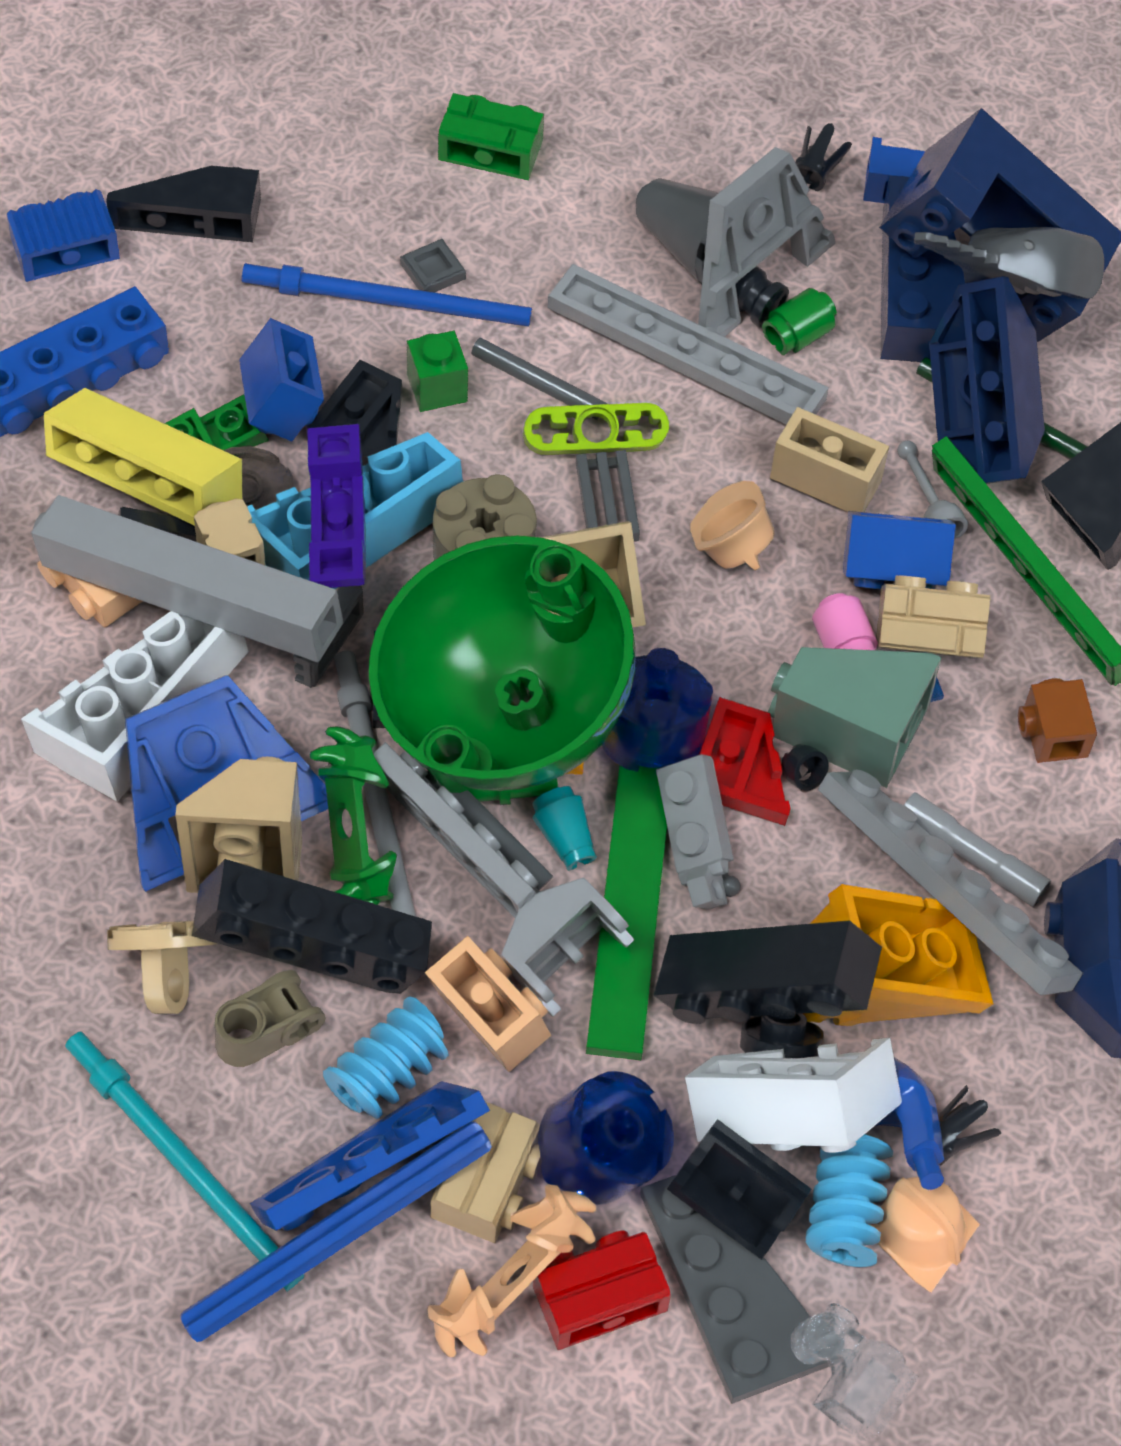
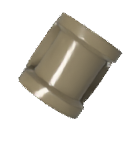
M286 970L277 973L260 986L233 1000L227 1001L218 1009L215 1015V1048L218 1056L226 1064L234 1067H245L254 1064L286 1045H293L321 1028L326 1019L325 1014L321 1008L311 1005L300 988L301 979L296 971ZM236 1029H247L253 1033L244 1039H236L228 1035Z

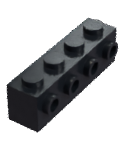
M224 859L199 885L192 936L386 993L401 994L427 971L432 921Z
M850 920L670 935L653 995L670 1007L676 1018L692 1024H702L706 1019L726 1018L744 1022L748 1021L750 1016L766 1015L780 1019H792L795 1017V1014L817 1013L831 1017L839 1016L842 1011L867 1010L882 947Z

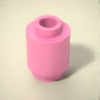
M843 593L830 595L820 602L818 608L813 613L812 620L824 648L876 650L878 641L858 597L847 596Z

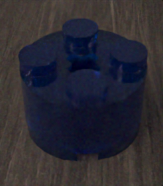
M655 648L648 655L635 657V674L630 695L616 726L601 745L603 750L614 762L636 772L639 771V765L660 769L700 755L706 736L712 703V685L696 668L679 660L678 655L670 649Z
M608 1071L587 1080L552 1103L542 1118L539 1127L538 1144L542 1159L541 1174L544 1180L550 1185L558 1186L562 1191L577 1192L586 1196L595 1205L608 1204L620 1199L654 1178L670 1161L674 1147V1130L667 1109L665 1108L660 1111L650 1096L655 1092L646 1082L634 1075L618 1071Z

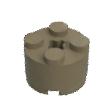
M501 474L491 475L488 478L466 480L449 490L441 492L437 497L433 514L434 560L463 545L492 537L516 535L536 537L537 518L533 504L526 494L514 486L511 478Z

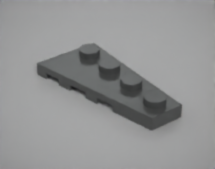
M676 1175L641 1187V1198L731 1404L840 1363L842 1359L840 1353L764 1257L762 1260L667 1190Z

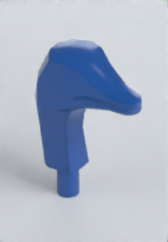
M894 1057L902 1102L875 1126L902 1128L904 1153L907 1163L917 1172L921 1186L924 1189L933 1190L940 1187L944 1182L939 1166L944 1161V1152L935 1097L924 1080L913 1069Z

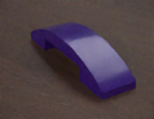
M359 424L307 428L308 469L311 484L309 581L330 588L365 585L366 523Z

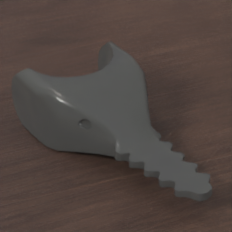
M1051 227L985 228L975 231L968 245H964L960 241L949 240L947 236L915 232L914 244L922 245L926 249L944 255V258L960 266L963 269L965 283L1005 276L1009 278L1016 293L1022 295L1027 292L1033 295L1045 294L1052 297L1065 295L1077 299L1093 298L1102 284L1104 273L1103 249L1095 238L1085 234Z

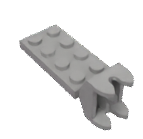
M385 742L373 753L389 782L387 786L388 791L515 918L501 956L512 971L514 979L523 988L528 987L546 1007L551 1016H555L561 1008L552 999L555 995L544 982L568 959L574 964L582 959L584 956L579 949L602 927L625 948L634 941L633 937L626 931V928L629 926L627 922L585 878L540 892L536 888L539 883L529 870L518 860H515L510 865L506 857L499 851L501 845L497 839L481 823L473 827L462 814L464 808L458 800L443 786L436 790L426 778L428 773L425 768L406 751L399 756Z

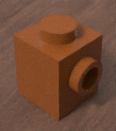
M1052 678L1044 680L1039 684H1032L1025 705L1020 706L1018 709L1020 733L1022 737L1031 738L1037 763L1089 757L1097 736V730L1083 679L1064 681Z

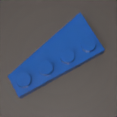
M440 1081L257 1198L250 1205L263 1225L276 1231L281 1228L284 1231L294 1229L308 1221L314 1215V1209L332 1199H338L350 1194L364 1181L484 1115L490 1109L479 1090Z

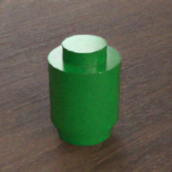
M807 288L769 313V319L762 324L765 338L772 345L776 346V350L781 355H785L790 351L797 353L835 328L837 310L834 302L825 292H818L813 288Z

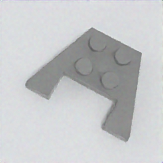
M777 147L773 148L710 200L698 324L723 337L741 324L736 283L790 238L793 257L807 267L835 244L833 233L825 229L821 223L824 216L819 207L812 205L807 197L809 188L789 152Z

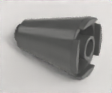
M662 178L655 179L643 186L637 195V218L702 284L710 200L719 192Z

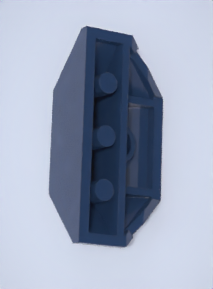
M1002 276L960 284L953 295V302L944 313L929 343L937 441L947 436L986 484L1025 479L1045 431L1036 330L1008 277Z
M1116 838L1062 882L1055 902H1047L1044 916L1045 934L1054 935V942L1067 951L1069 955L1068 960L1083 973L1072 991L1055 993V1003L1111 1058H1121V839Z

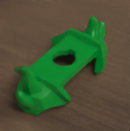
M339 726L328 727L325 731L326 735L334 739L337 744L318 747L310 752V759L328 762V766L318 769V776L326 785L334 855L333 866L329 874L331 880L342 882L343 884L340 889L334 892L378 905L380 902H386L394 896L388 890V886L394 871L397 854L391 850L376 861H373L369 856L361 789L365 782L381 788H386L389 782L374 757L372 751L373 746L376 744L374 738L366 735L359 736L350 729ZM344 809L349 812L352 820V834L350 838L343 829L342 815Z

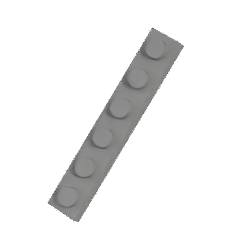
M575 264L571 265L548 295L547 308L787 425L797 407L817 414L827 400L829 387Z
M862 770L828 772L818 791L1040 995L1068 992L1074 989L1083 973L1068 960L1069 955L1067 951L1058 943L1041 936L1030 926V920L1022 910L1005 903L990 889L991 883L987 878L974 870L966 868L953 856L954 851L952 847L944 840L930 835L916 822L917 817L909 808L892 801L880 790L881 784L875 777Z

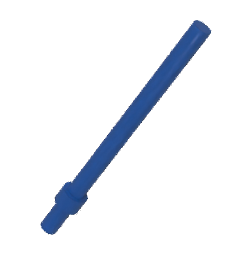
M245 263L242 271V283L279 288V293L299 296L300 292L528 327L532 315V307L305 273L303 267L283 264L282 269Z

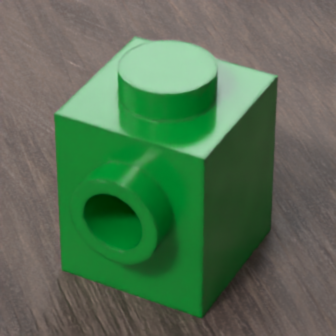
M455 330L439 334H426L420 338L407 340V376L420 412L468 402V366Z

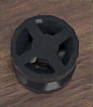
M758 266L753 268L735 285L739 311L747 312L752 323L759 328H762L763 322L769 319V313L785 303L789 295L788 287L781 282L772 283L769 281L766 272Z

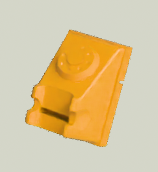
M841 884L828 894L830 902L810 923L850 920L882 947L867 1010L842 1011L841 1015L834 1017L817 1013H802L806 1016L808 1022L821 1023L826 1019L834 1018L833 1023L835 1025L853 1026L875 1021L967 1012L979 1014L994 1004L976 935L937 899L925 898L923 900L919 896Z

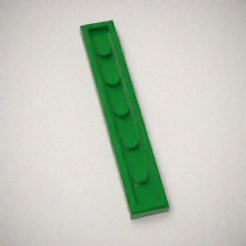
M946 436L933 444L932 459L934 471L1108 683L1114 686L1121 683V646L949 438Z
M628 757L620 758L604 898L627 922L629 926L626 928V931L633 937L634 941L625 948L603 927L600 929L586 1054L642 1060L667 830L656 770L674 764L671 762Z

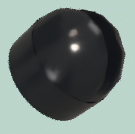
M797 744L792 747L789 753H785L782 757V774L797 788L809 791L818 787L825 778L829 768L828 759L825 754L812 746ZM802 764L808 769L805 775L811 772L810 777L806 780H799L802 778L799 771Z

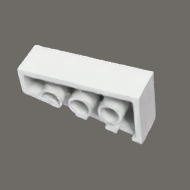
M170 611L142 631L144 638L124 651L118 648L103 659L104 667L81 684L74 680L58 692L60 699L42 712L35 708L21 718L34 753L67 774L118 802L131 787L125 719L224 675H229L249 652L244 636Z

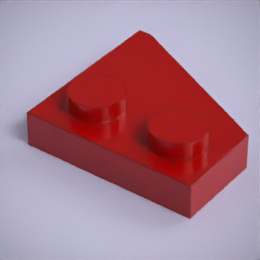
M719 697L700 755L711 756L713 759L722 805L785 826L791 808L789 800L785 801L781 782L783 771L779 753L774 749L773 745L775 734L770 713Z

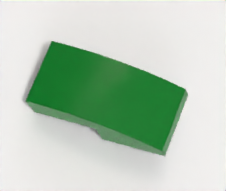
M244 394L202 417H199L195 408H192L164 423L230 454L269 441L265 433L249 424Z

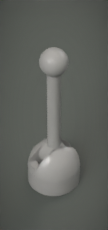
M912 441L901 442L897 449L898 455L909 463L930 504L924 514V518L951 520L956 524L954 539L961 537L968 528V521L962 510L955 503L938 499L916 457L917 446Z

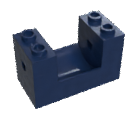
M982 108L925 151L879 227L900 248L907 251L915 259L929 250L922 245L914 244L915 232L948 236L960 228L971 237L975 231L985 228H1061L1091 236L1100 243L1104 254V272L1121 243V231ZM1026 292L1022 295L1017 293L1036 330L1037 342L1079 317L1089 299H1077L1065 295L1052 297L1045 294L1033 295Z

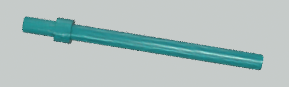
M82 1031L71 1036L66 1042L65 1047L91 1075L89 1083L104 1099L111 1097L250 1252L260 1261L277 1250L279 1247L131 1086L129 1083L130 1075L116 1059L108 1060ZM304 1274L283 1288L288 1292L304 1279Z

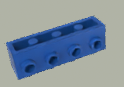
M136 286L0 352V437L7 433L19 434L25 431L32 424L33 420L43 416L44 412L83 388L91 391L110 389L119 381L120 377L138 368H152L162 360L164 355L169 353L166 325Z

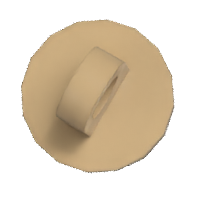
M194 921L160 922L136 926V924L111 926L107 930L108 950H141L144 1000L147 1008L154 1014H178L183 1011L189 995L187 947L217 944L193 937Z

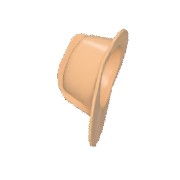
M741 481L717 491L707 500L690 524L695 547L699 551H705L718 565L725 569L734 568L746 563L754 570H758L760 568L758 554L774 538V527L765 508L764 497L755 482Z
M902 1177L898 1180L881 1206L884 1210L883 1221L877 1224H868L881 1232L879 1246L916 1283L929 1292L934 1290L951 1264L958 1265L961 1262L960 1254L980 1225L959 1203L958 1197L948 1185L943 1183L936 1189L927 1190L921 1186L918 1177L907 1179Z

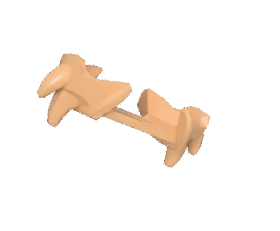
M546 1185V1197L511 1214V1222L531 1229V1232L526 1236L527 1241L483 1287L478 1285L475 1290H472L464 1269L456 1270L443 1302L440 1305H429L427 1308L428 1317L434 1322L435 1338L441 1350L448 1357H455L456 1355L455 1337H458L472 1352L481 1356L487 1353V1346L480 1337L478 1330L488 1335L495 1330L494 1321L560 1253L571 1252L574 1245L569 1235H573L587 1244L595 1242L596 1238L591 1228L577 1215V1212L594 1213L596 1211V1205L588 1197L577 1192L561 1191L556 1185ZM526 1265L523 1273L514 1282L507 1285L514 1272Z

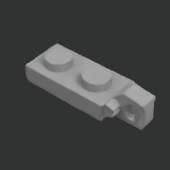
M701 754L657 769L656 772L676 872L678 873L681 885L688 886L691 901L695 908L712 909L728 904L722 875L729 873L728 862L734 861L713 759L711 756Z

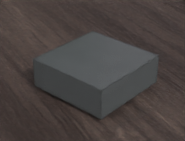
M443 239L400 256L401 266L418 290L437 292L466 279V270Z

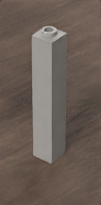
M61 495L55 498L46 512L38 516L31 532L41 564L44 567L318 663L343 624L336 589Z

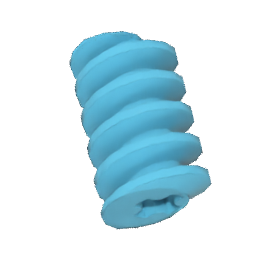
M411 996L404 999L403 1009L395 1008L387 1014V1023L379 1022L371 1028L370 1038L362 1037L355 1042L354 1053L345 1052L337 1059L338 1068L329 1066L323 1071V1077L327 1086L349 1109L358 1113L365 1111L375 1119L380 1118L383 1112L376 1100L379 1096L392 1104L400 1100L393 1083L397 1081L404 1087L412 1089L416 1085L415 1079L409 1070L412 1066L427 1075L432 1071V1065L426 1056L428 1052L441 1060L449 1056L448 1050L442 1041L444 1034L435 1016L417 998Z
M864 1134L856 1141V1145L846 1151L829 1153L822 1151L820 1148L822 1162L817 1166L816 1179L819 1183L813 1189V1201L815 1204L810 1208L809 1222L812 1226L806 1231L805 1241L810 1250L832 1262L852 1267H871L877 1263L878 1254L865 1246L875 1245L880 1242L881 1232L868 1224H877L883 1221L884 1210L873 1203L882 1202L887 1198V1188L878 1183V1181H885L890 1178L891 1168L886 1163L880 1161L893 1157V1150L887 1143Z

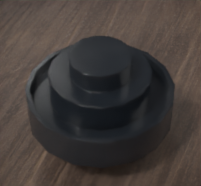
M795 1014V1017L792 1019H780L770 1015L753 1016L748 1021L742 1022L740 1048L745 1053L784 1049L785 1058L819 1056L818 1046L823 1045L824 1031L818 1025L808 1022L803 1014Z

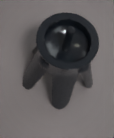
M828 123L823 127L814 145L809 146V148L812 128L807 126L801 155L795 162L806 184H810L809 188L815 191H820L824 187L828 174L843 159L852 146L851 142H845L826 161L824 160L826 150L834 133V125L832 123Z
M967 1085L938 1115L944 1152V1161L939 1164L940 1166L959 1151L1001 1134L999 1129L993 1128L964 1138H956L988 1109V1103L985 1100H978L971 1105L963 1102L954 1108L968 1092L969 1088Z

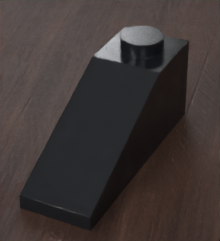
M211 165L109 192L106 199L107 209L114 228L118 230L253 243L261 202L259 170Z

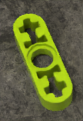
M652 403L540 407L532 411L527 417L523 429V439L531 451L540 455L610 453L626 450V452L650 451L658 448L664 442L669 430V420L664 410ZM617 416L625 417L623 426L638 425L641 416H648L649 423L658 425L659 428L653 430L650 439H643L642 433L639 430H625L623 436L625 441L616 440L619 433ZM590 417H600L608 423L610 435L602 442H591L582 433V423ZM567 418H575L573 426L575 443L566 442L569 433H556L553 435L551 443H543L541 435L533 434L532 430L539 429L541 420H549L550 427L553 429H566L568 425Z

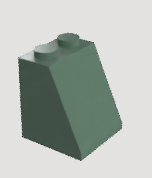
M801 647L792 665L786 662L781 665L772 684L771 691L776 694L771 702L768 713L774 718V737L792 746L797 744L812 746L825 754L828 762L847 771H865L875 777L881 786L887 788L930 706L942 657L933 653Z

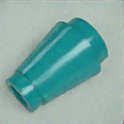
M570 786L552 789L533 801L532 806L535 814L532 819L561 861L564 862L568 871L577 868L578 862L586 865L597 858L593 849L594 846L582 797L575 795Z

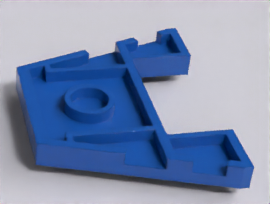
M224 675L125 719L140 884L145 892L184 875L180 846L168 821L170 817L175 816L177 804L239 759L256 760L261 757H276L285 762H297L301 821L328 810L326 785L314 773L299 753L277 732L271 722L228 675Z

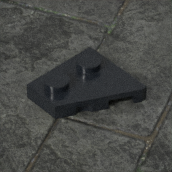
M359 360L307 428L359 424L363 466L368 464V456L397 445L402 400V380L365 361Z

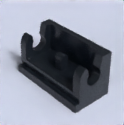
M718 1119L690 1154L667 1188L668 1191L761 1260L769 1251L780 1232H784L812 1190Z

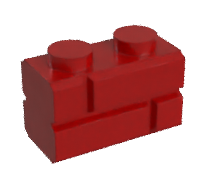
M616 1231L599 1239L595 1244L596 1248L578 1255H574L572 1250L571 1252L560 1253L533 1280L534 1292L557 1350L668 1311L671 1298L670 1288L661 1266L658 1265L657 1257L645 1231L630 1237L627 1231Z

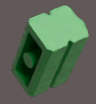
M453 93L439 128L438 160L529 181L543 141L544 113L535 112L524 105L513 107L491 102L480 95L465 96Z

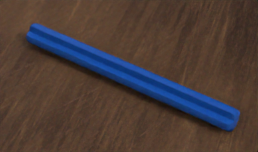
M476 1121L466 1124L184 1310L180 1318L185 1329L192 1339L196 1342H202L489 1152L492 1146L488 1136Z

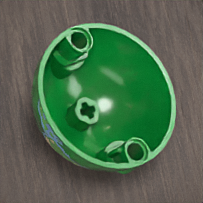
M519 535L492 537L463 545L443 554L413 576L389 604L376 629L370 651L369 683L372 701L380 721L393 740L422 767L429 770L440 787H445L451 793H461L471 788L497 791L525 789L545 784L561 777L585 762L604 743L616 726L630 695L635 674L636 647L629 609L619 588L606 571L587 555L568 545L546 538ZM568 574L564 579L560 581L551 582L555 577L559 575Z

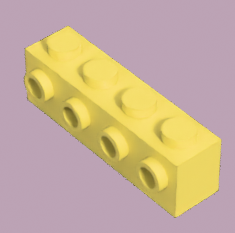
M83 388L44 412L46 456L194 526V515L197 514V511L203 510L216 502H227L236 498L242 499L241 458L94 391Z

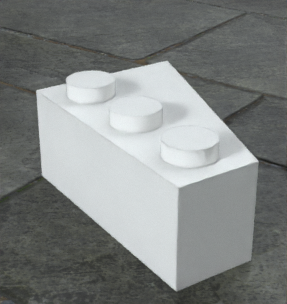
M872 1039L871 1047L866 1051L844 1054L838 1053L837 1043L819 1045L817 1048L819 1056L806 1058H785L784 1049L713 1056L685 1076L697 1141L700 1142L718 1119L749 1143L770 1144L771 1148L777 1151L792 1150L802 1145L821 1146L822 1151L829 1153L842 1152L853 1148L859 1138L902 1102L891 1039Z

